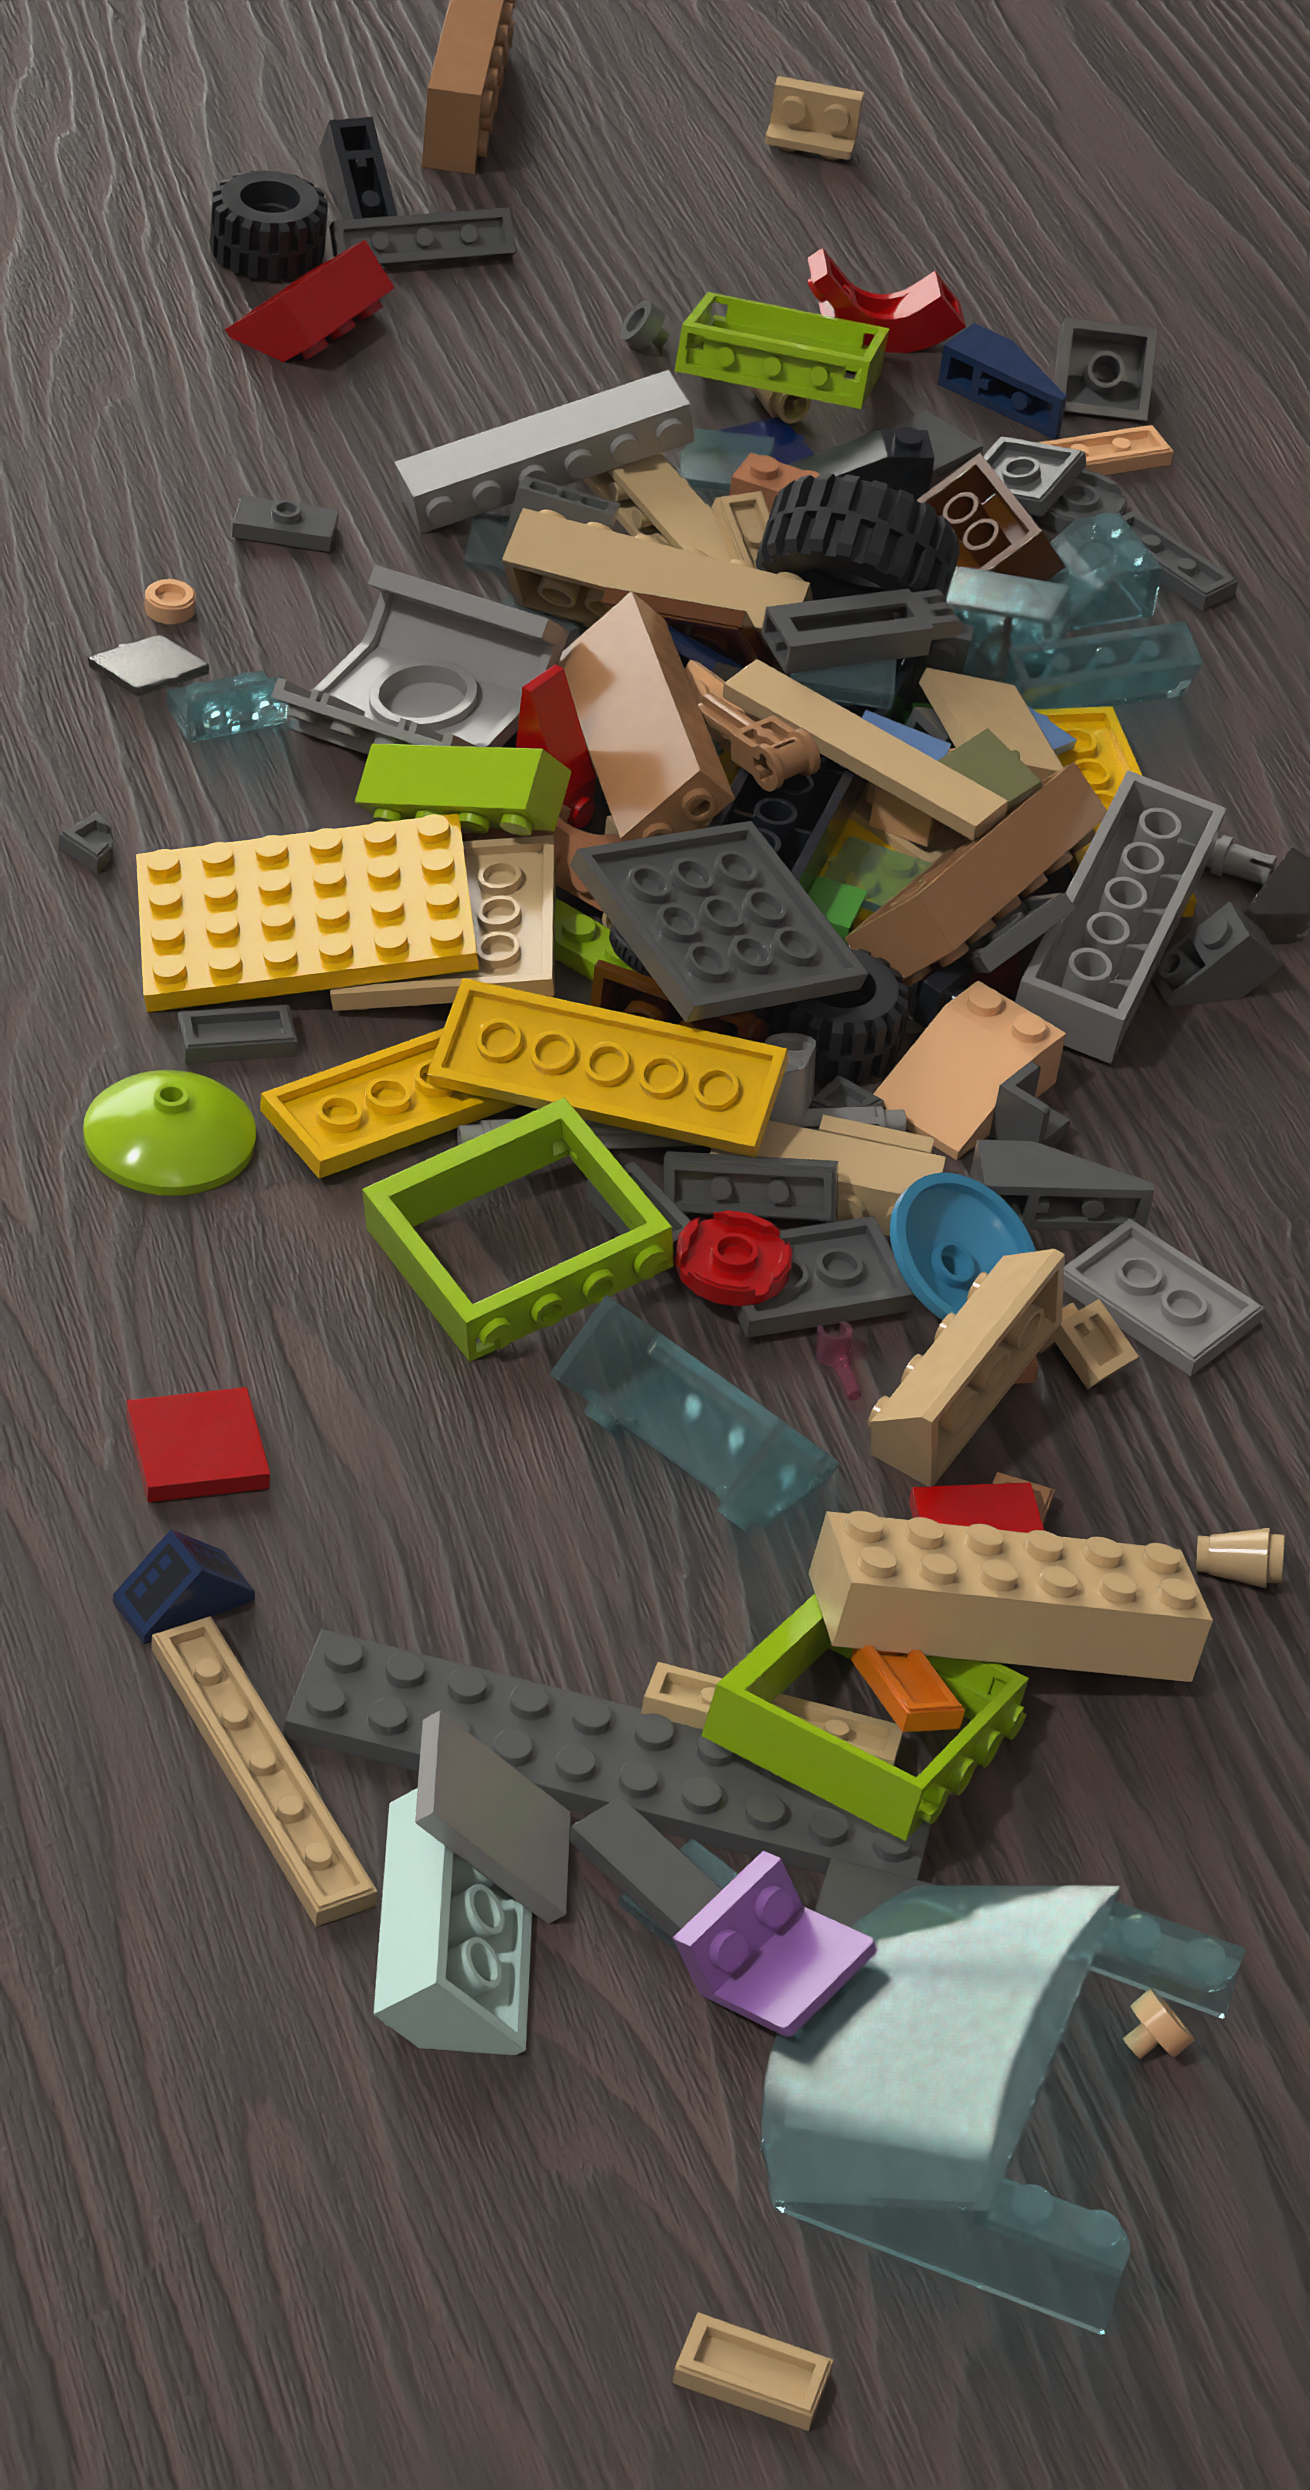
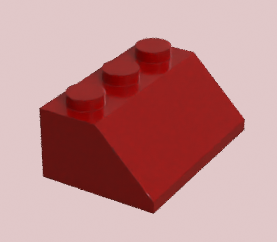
M363 240L307 272L231 324L225 331L230 338L279 361L285 362L301 353L304 360H307L329 346L325 340L326 336L329 335L333 341L356 327L352 319L353 317L357 316L359 321H362L383 308L384 306L379 299L392 291L394 286L366 240Z

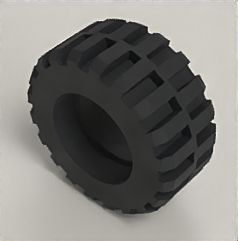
M821 473L817 478L807 475L800 477L796 481L793 480L775 496L757 553L756 568L774 574L789 572L801 577L805 582L810 583L813 601L910 589L911 592L938 589L947 598L960 555V546L955 531L951 529L950 522L943 515H936L935 508L928 503H920L915 500L912 494L904 490L896 491L887 487L886 483L873 480V482L860 480L859 476L846 474L845 477H836L833 473Z

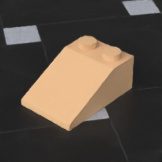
M977 981L942 1008L874 1092V1095L884 1100V1110L903 1109L905 1111L906 1129L913 1134L934 1138V1147L958 1160L976 1146L977 1140H984L990 1135L1000 1084L1030 1061L1041 1067L1035 1098L1056 1083L1066 1033L998 993L996 990Z

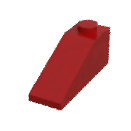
M555 664L522 687L516 748L543 749L572 771L563 805L571 809L566 823L577 829L584 827L594 813L595 802L593 797L596 776L565 670Z

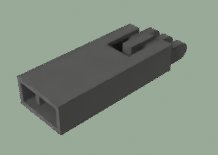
M910 589L768 606L766 607L761 634L785 674L928 655L932 640L957 636L961 633L963 624L958 616L955 615L953 608L947 603L945 596L940 590L911 592Z

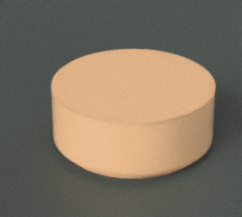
M163 579L147 587L145 591V612L151 619L164 624H179L190 620L195 614L196 593L185 582L175 579Z

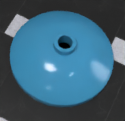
M933 1173L918 1179L903 1191L892 1210L890 1240L899 1272L919 1302L941 1320L949 1313L956 1315L967 1302L968 1292L975 1279L982 1272L989 1274L1003 1256L1036 1251L1026 1227L1014 1210L990 1188L960 1174Z

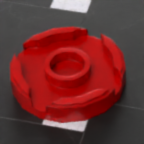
M730 1210L714 1212L713 1219L700 1222V1217L685 1226L678 1235L674 1266L681 1281L696 1295L718 1304L732 1306L753 1305L778 1295L787 1284L791 1269L792 1248L789 1242L785 1244L779 1237L780 1230L771 1222L751 1213Z

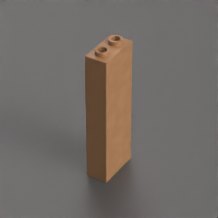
M631 591L562 652L558 666L565 670L584 739L617 832L622 841L700 829L735 799L666 621Z

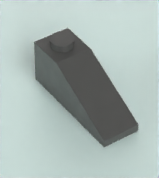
M977 1140L969 1177L997 1193L1014 1210L1026 1229L1113 1231L1129 1218L1146 1228L1154 1194L1152 1182L1034 1141Z

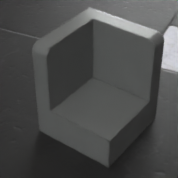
M1030 1061L999 1085L990 1136L996 1140L1034 1141L1053 1148L1067 1137L1070 1119L1035 1098L1041 1070L1040 1066Z

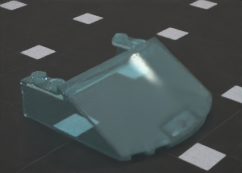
M916 1885L888 1899L850 1927L872 1937L878 1949L877 1953L794 2035L785 2037L777 2033L764 2081L761 2125V2151H764L766 2169L769 2177L767 2187L774 2210L1094 2333L1105 2334L1130 2253V2243L1126 2232L1120 2226L1117 2218L1107 2211L1083 2208L1050 2195L1041 2186L1035 2184L1023 2185L1007 2179L1006 2176L1090 1970L1145 1991L1152 1988L1161 1997L1218 2018H1225L1246 1948L1117 1902L1121 1886Z

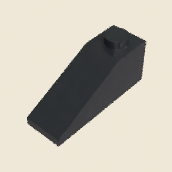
M373 117L329 120L319 150L329 190L344 220L398 216Z
M902 427L899 429H879L787 465L802 470L815 471L820 474L833 473L836 477H845L847 474L859 476L860 480L868 482L876 480L886 483L887 487L896 491L904 490L912 494L913 498L917 500L930 490L935 456L928 430Z

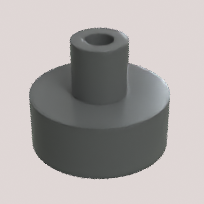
M649 300L640 302L626 317L620 331L621 339L636 350H641L650 343L657 348L663 347L670 336L669 332L662 328L665 320L664 311Z

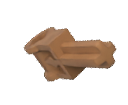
M713 693L702 696L701 703L698 706L705 723L731 740V760L752 774L756 782L764 790L774 791L779 789L786 779L798 774L809 776L817 773L821 763L820 752L815 740L806 730L802 728L793 729L774 715L754 722Z

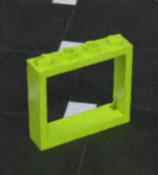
M707 292L682 324L674 371L861 409L881 375L889 328ZM714 302L728 305L726 317L711 316ZM866 333L875 335L869 346L864 345ZM845 371L857 372L854 379L844 377Z
M565 1097L362 1189L366 1229L469 1362L499 1348L501 1350L509 1343L541 1328L553 1326L561 1319L594 1303L604 1302L612 1295L643 1280L654 1278V1275L674 1266L672 1226ZM570 1156L630 1231L472 1304L413 1227L564 1157Z
M814 1594L716 1684L701 1736L906 1841L924 1821L932 1825L937 1820L951 1793L957 1796L962 1794L975 1768L978 1765L987 1767L991 1763L1004 1737L1012 1740L1018 1734L1027 1714L1023 1713L1024 1707L1020 1706L1029 1678L997 1662L925 1655L965 1709L964 1717L972 1721L917 1777H914L771 1704L780 1693L828 1648L849 1659L851 1658L853 1648L832 1646L816 1595Z

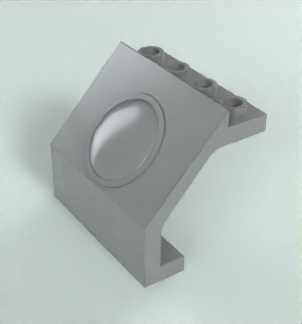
M374 564L367 584L380 590L381 593L367 632L360 644L314 689L308 691L288 680L278 677L271 696L289 705L286 714L292 717L289 729L365 754H369L371 744L501 748L518 731L522 687L555 664L558 665L570 631L548 618Z

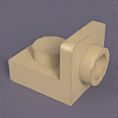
M1100 1299L1081 1310H1078L1074 1303H1070L1062 1308L1061 1324L1039 1350L1041 1354L1057 1344L1088 1390L1124 1369L1139 1357Z

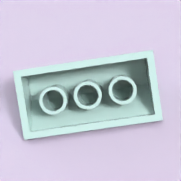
M416 1788L389 1803L374 2015L418 2048L515 2056L526 2051L532 1912L415 1823L418 1790Z

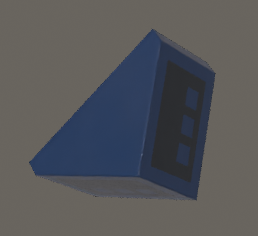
M172 1529L169 1530L113 1594V1604L143 1644L151 1642L153 1634L210 1616L213 1617L255 1600L254 1589L224 1550Z

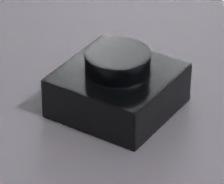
M958 958L943 968L941 966L927 977L922 983L914 1021L927 1028L947 1003L968 988L973 966Z

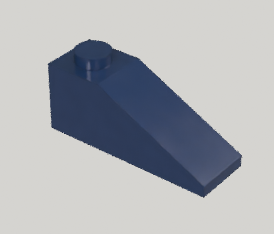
M973 323L944 345L938 385L1054 440L1060 436L1067 396L1014 341Z

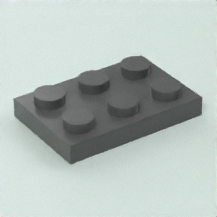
M870 1216L781 1230L779 1237L785 1244L789 1242L792 1248L789 1281L778 1295L762 1303L732 1306L746 1337L751 1338L909 1312L912 1310L914 1294L902 1278L894 1254L875 1217Z

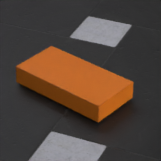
M864 1646V1648L860 1649L853 1648L850 1660L902 1732L960 1729L965 1709L921 1650L911 1649L910 1654L878 1651L874 1646Z

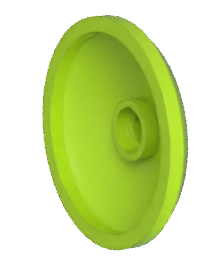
M156 1070L132 1075L102 1091L93 1100L86 1112L83 1125V1140L86 1152L94 1165L115 1182L149 1194L181 1196L217 1188L240 1174L254 1154L256 1124L246 1103L232 1090L219 1082L192 1072Z

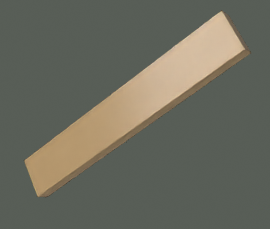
M758 659L724 683V699L761 720L774 715L793 729L802 728L806 730L815 740L822 755L973 841L1006 816L1008 800Z
M211 1616L153 1634L152 1652L315 1927L375 1907L378 1891Z

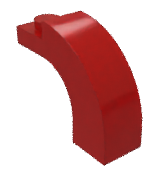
M823 248L808 257L811 277L807 282L812 293L819 301L821 315L889 328L885 349L887 353H909L926 349L941 343L966 327L960 301L936 271L902 291L891 294H875L855 286ZM866 333L864 345L869 346L875 335Z

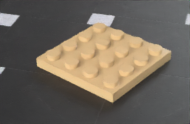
M554 835L463 841L479 970L332 988L330 996L333 1011L453 1003L462 978L544 996H555L556 854Z

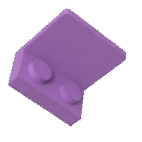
M762 1851L673 1937L674 1943L701 1996L785 2037L794 2035L878 1951L872 1937L804 1907L782 1859L765 1851Z

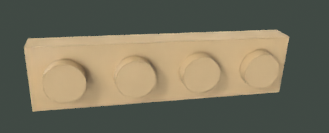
M657 1662L644 1695L641 1714H660L672 1722L703 1729L716 1684L722 1678ZM781 1693L771 1702V1704L893 1766L895 1765L903 1732L896 1723Z

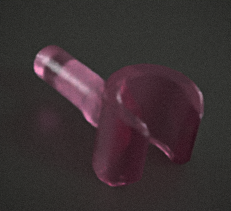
M840 1322L839 1336H831L824 1331L822 1325H819L817 1328L815 1350L816 1359L825 1365L833 1366L849 1400L858 1399L861 1396V1391L849 1360L853 1335L852 1327L847 1322Z

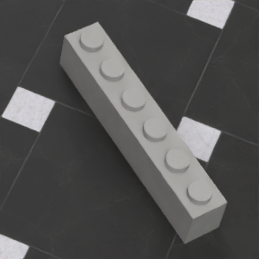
M666 370L394 462L402 501L420 534L514 503L517 488L525 476L565 486L695 442L690 403L671 372Z

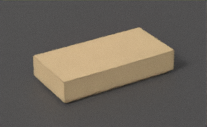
M698 2312L676 2364L672 2383L809 2431L828 2382L833 2359Z

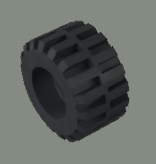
M256 170L249 173H238L233 175V178L224 179L220 182L219 187H215L212 197L210 251L212 256L216 257L217 262L223 267H229L230 271L236 274L247 275L248 278L278 280L296 278L297 275H304L311 271L312 268L318 267L325 255L327 199L324 198V193L320 188L314 187V183L307 179H300L299 176L291 173Z
M850 949L869 973L861 989L767 1007L765 1022L769 1025L767 1038L778 1033H799L810 1036L816 1041L814 1078L816 1082L832 1081L838 1075L848 1081L854 1080L857 1083L869 1081L870 1075L879 1077L885 1073L887 1065L895 1063L898 1051H900L908 1007V987L902 984L903 976L898 970L889 969L890 963L882 957L874 958L871 956V952L864 949Z

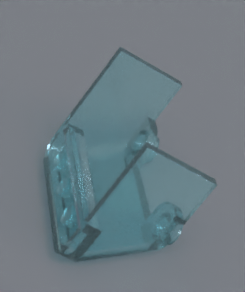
M605 1295L549 1373L556 1380L589 1401L583 1412L611 1432L620 1423L711 1489L722 1501L717 1511L745 1531L749 1529L753 1522L763 1529L824 1485L841 1463L608 1295Z

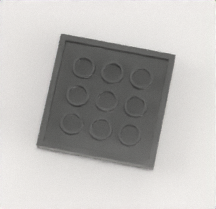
M752 821L580 848L576 850L570 863V867L685 1022L859 990L869 974Z

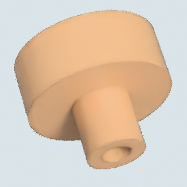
M1152 1988L1130 2005L1141 2023L1127 2034L1123 2040L1139 2059L1143 2058L1158 2044L1174 2058L1195 2041L1193 2035L1176 2013Z

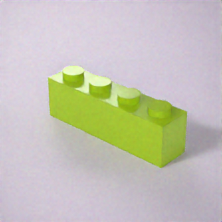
M371 744L355 803L373 815V822H392L423 818L428 815L459 813L461 828L469 832L486 834L489 828H497L516 835L528 836L531 835L532 830L555 831L572 771L543 749Z

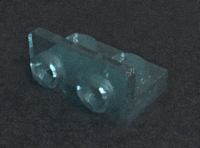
M263 670L245 672L237 676L208 682H196L188 686L167 690L166 707L189 743L286 723L287 704L271 697L278 677L268 678Z

